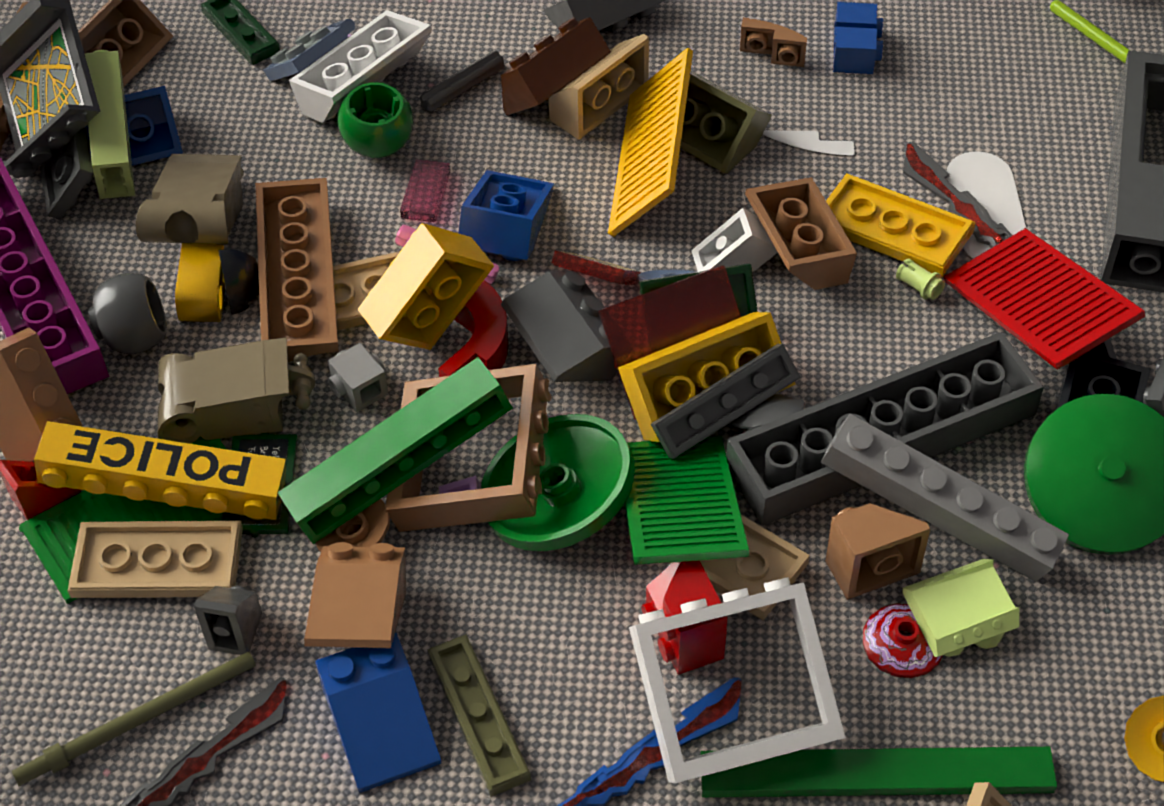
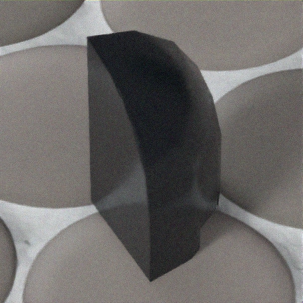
M234 249L218 250L231 315L247 310L249 308L248 303L256 295H259L258 263L254 257L246 252Z

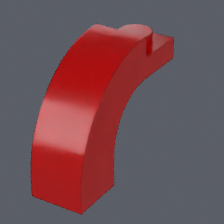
M485 280L454 319L472 333V337L459 351L438 368L439 377L452 375L477 357H479L488 370L500 369L506 361L509 348L506 311L501 305L502 299L500 295Z

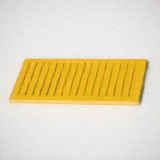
M690 48L680 53L629 97L608 234L612 237L616 236L675 190L693 50Z

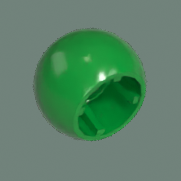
M370 82L354 88L343 99L338 110V127L342 139L354 152L369 158H383L398 152L406 144L413 129V113L407 99L395 87L385 83Z

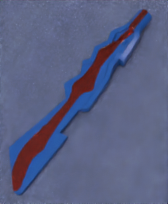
M732 678L681 712L686 719L675 725L680 746L738 721L742 685L740 678ZM652 731L625 751L618 762L607 768L603 765L577 787L576 793L557 806H605L611 797L627 795L635 783L644 784L650 770L665 767L656 731Z

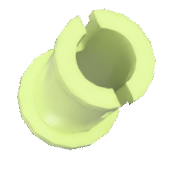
M909 258L904 260V264L908 268L901 263L896 272L898 280L919 291L923 299L930 298L934 300L939 297L945 287V281L941 279V274L938 272L931 273Z

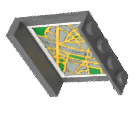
M30 0L0 30V94L16 150L3 163L8 173L13 175L14 178L31 176L41 164L49 160L61 146L67 144L70 138L80 129L86 127L88 122L101 112L70 0Z

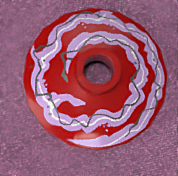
M896 603L881 607L869 617L863 628L862 645L868 659L879 670L894 677L915 678L926 675L939 665L943 655L934 657L908 604ZM899 631H907L912 635L904 636Z

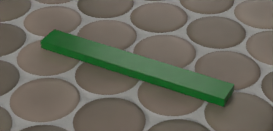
M1051 746L802 749L701 776L702 798L971 794L974 783L989 782L1000 794L1055 793L1057 782ZM700 751V755L714 751Z

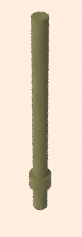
M248 651L62 746L56 743L42 750L44 755L11 772L18 786L51 770L54 774L70 766L68 761L255 667V661Z

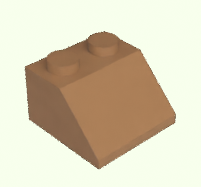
M871 503L858 508L848 507L837 515L832 516L825 562L848 600L919 574L931 528L925 521Z

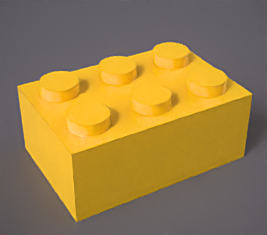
M421 223L397 257L390 263L388 269L374 288L370 290L358 311L379 339L431 350L495 265L472 237Z

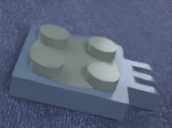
M345 19L328 27L324 26L315 32L308 31L295 40L296 46L290 50L285 48L270 58L273 63L263 71L270 81L300 73L347 39V35L355 29L354 21L352 19Z

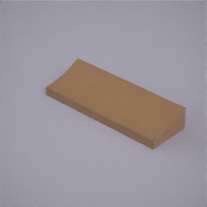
M327 178L255 183L261 341L287 338L288 362L293 361L294 356L299 353L305 354L308 357L323 353L339 352Z

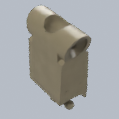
M171 154L152 191V199L144 200L137 212L136 233L139 240L146 243L229 245L228 235L243 207L241 178L244 176V171L241 168L242 155Z
M287 338L262 340L195 352L193 357L179 353L167 354L161 357L158 363V390L162 395L158 406V439L191 444L200 436L205 440L283 431V397L288 395L297 396L295 404L301 410L307 409L311 404L309 395L315 387V375L307 366L308 357L305 354L299 353L293 359L295 366L289 365Z

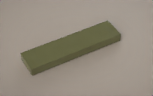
M467 635L427 649L428 657L490 796L492 797L531 781V773Z

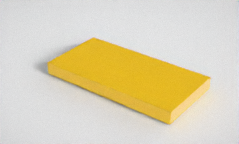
M846 173L826 200L850 241L902 262L909 258L931 273L938 272L942 277L975 230V222L848 173Z

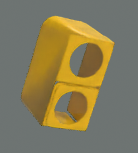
M182 243L175 288V305L179 321L221 322L225 280L218 250H225L224 245Z

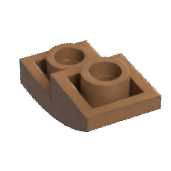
M751 18L742 19L740 51L771 54V64L804 67L807 37L771 22Z

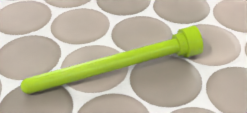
M1055 0L1050 4V10L1125 63L1129 51L1128 48L1061 1Z

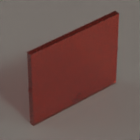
M724 265L598 310L615 360L614 366L616 369L742 317L739 313ZM623 384V387H624V390H625V393H626V396H627V399H628V402H629V405H630V408H631L633 417H634V419L636 420V417H635L634 411H633V409H632V406H631L629 397H628V395H627L625 386H624V384Z

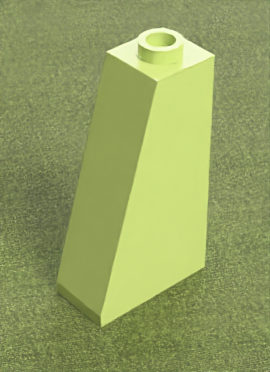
M107 50L84 53L101 111L88 122L92 169L99 198L135 196L118 51Z

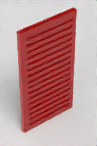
M1026 228L944 276L945 283L1057 370L1146 317L1145 311Z

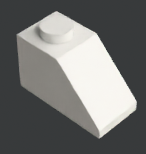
M744 208L691 250L698 271L749 263L753 272L778 253L758 216Z

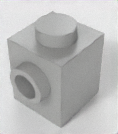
M361 343L339 352L335 357L328 360L331 374L328 378V383L331 390L338 398L343 396L356 412L388 395L385 368L381 359L374 352L370 354Z

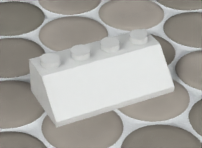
M388 10L383 12L289 80L302 115L322 123L332 119L338 112L343 99L351 90L365 83L382 82L388 74L396 68L405 65L411 57L417 54L432 32L431 25Z

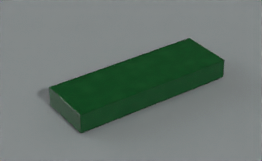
M208 0L201 4L202 13L252 66L280 51L279 43L238 0Z

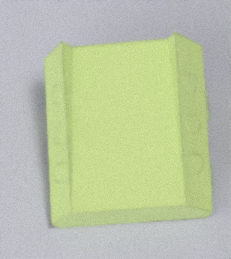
M981 559L903 587V595L934 657L960 655L966 646L976 644L984 649L997 647L1006 632L1020 627V607H1015L993 566L994 559Z

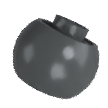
M122 273L106 279L95 290L93 294L94 307L89 308L90 323L96 337L99 340L104 339L110 349L123 354L143 353L155 347L166 336L167 322L158 291L149 277L139 273Z

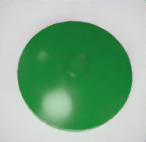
M1115 394L1083 396L1056 409L1046 418L1034 434L1025 458V487L1036 515L1040 519L1068 533L1069 536L1065 543L1077 549L1095 554L1116 555L1133 552L1151 544L1164 535V417L1140 401Z
M566 414L548 418L549 430L543 436L546 461L544 466H540L539 476L542 483V494L537 496L536 516L488 522L501 540L523 550H556L576 544L590 537L603 528L618 513L632 489L635 476V462L631 449L622 433L610 422L587 414ZM517 435L510 439L493 457L484 473L481 489L512 485Z

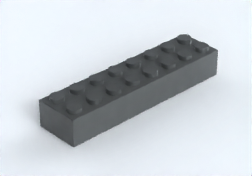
M999 332L729 438L727 440L726 457L730 474L761 525L764 526L862 486L821 463L834 435L849 413L931 458L1035 416L1044 386L1005 335Z

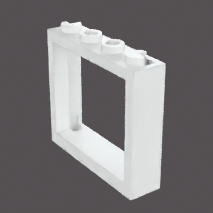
M789 577L764 583L766 592L749 596L747 588L722 594L724 603L707 606L706 598L680 605L682 613L665 617L664 609L638 615L640 624L629 627L668 782L679 783L846 738L804 582L790 585ZM789 600L822 723L683 760L651 635Z

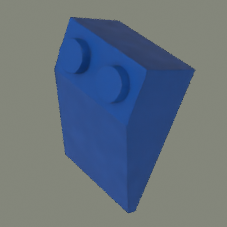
M486 170L461 206L458 233L472 237L484 253L499 254L510 261L528 260L536 245L553 193L554 183Z
M397 633L394 635L391 648L353 647L315 660L321 686L359 793L442 764L419 692Z

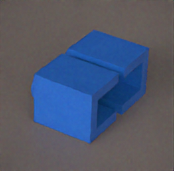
M837 2L834 26L833 72L873 74L875 61H881L883 41L877 40V38L882 37L883 18H877V4Z

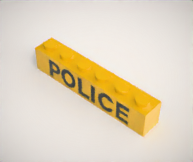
M50 421L46 423L34 458L37 482L50 487H68L86 490L92 494L106 493L119 495L136 501H157L174 507H195L206 509L213 513L227 512L246 515L252 519H277L281 502L278 492L284 488L286 481V459Z

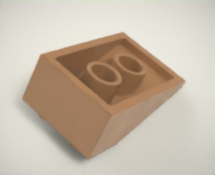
M346 542L323 546L316 564L304 637L305 647L391 648L406 596L405 547H394L388 543H377L370 547H353L350 543Z

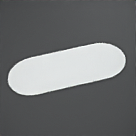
M967 152L955 157L949 163L947 172L950 174V177L947 178V181L959 192L969 191L988 211L994 222L997 224L1002 223L1012 235L1026 228L1013 173L1005 161L986 152ZM951 194L955 210L974 221L980 235L991 236L998 244L1001 243L980 224L972 207L962 205ZM974 234L970 236L963 247L972 259L991 249L990 246L977 242Z

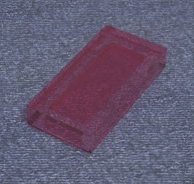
M415 160L400 208L402 219L436 222L451 172L450 163Z

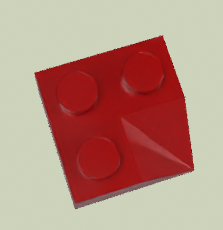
M700 560L672 562L646 586V603L641 608L643 614L664 609L665 617L682 613L680 605L706 598L707 606L720 604L721 601ZM728 615L658 633L660 637L658 638V646L666 663L671 661L677 674L680 675L724 659Z

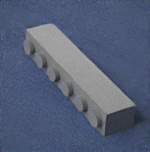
M850 413L838 428L821 460L822 464L1035 582L1054 568L1069 536L1068 533Z

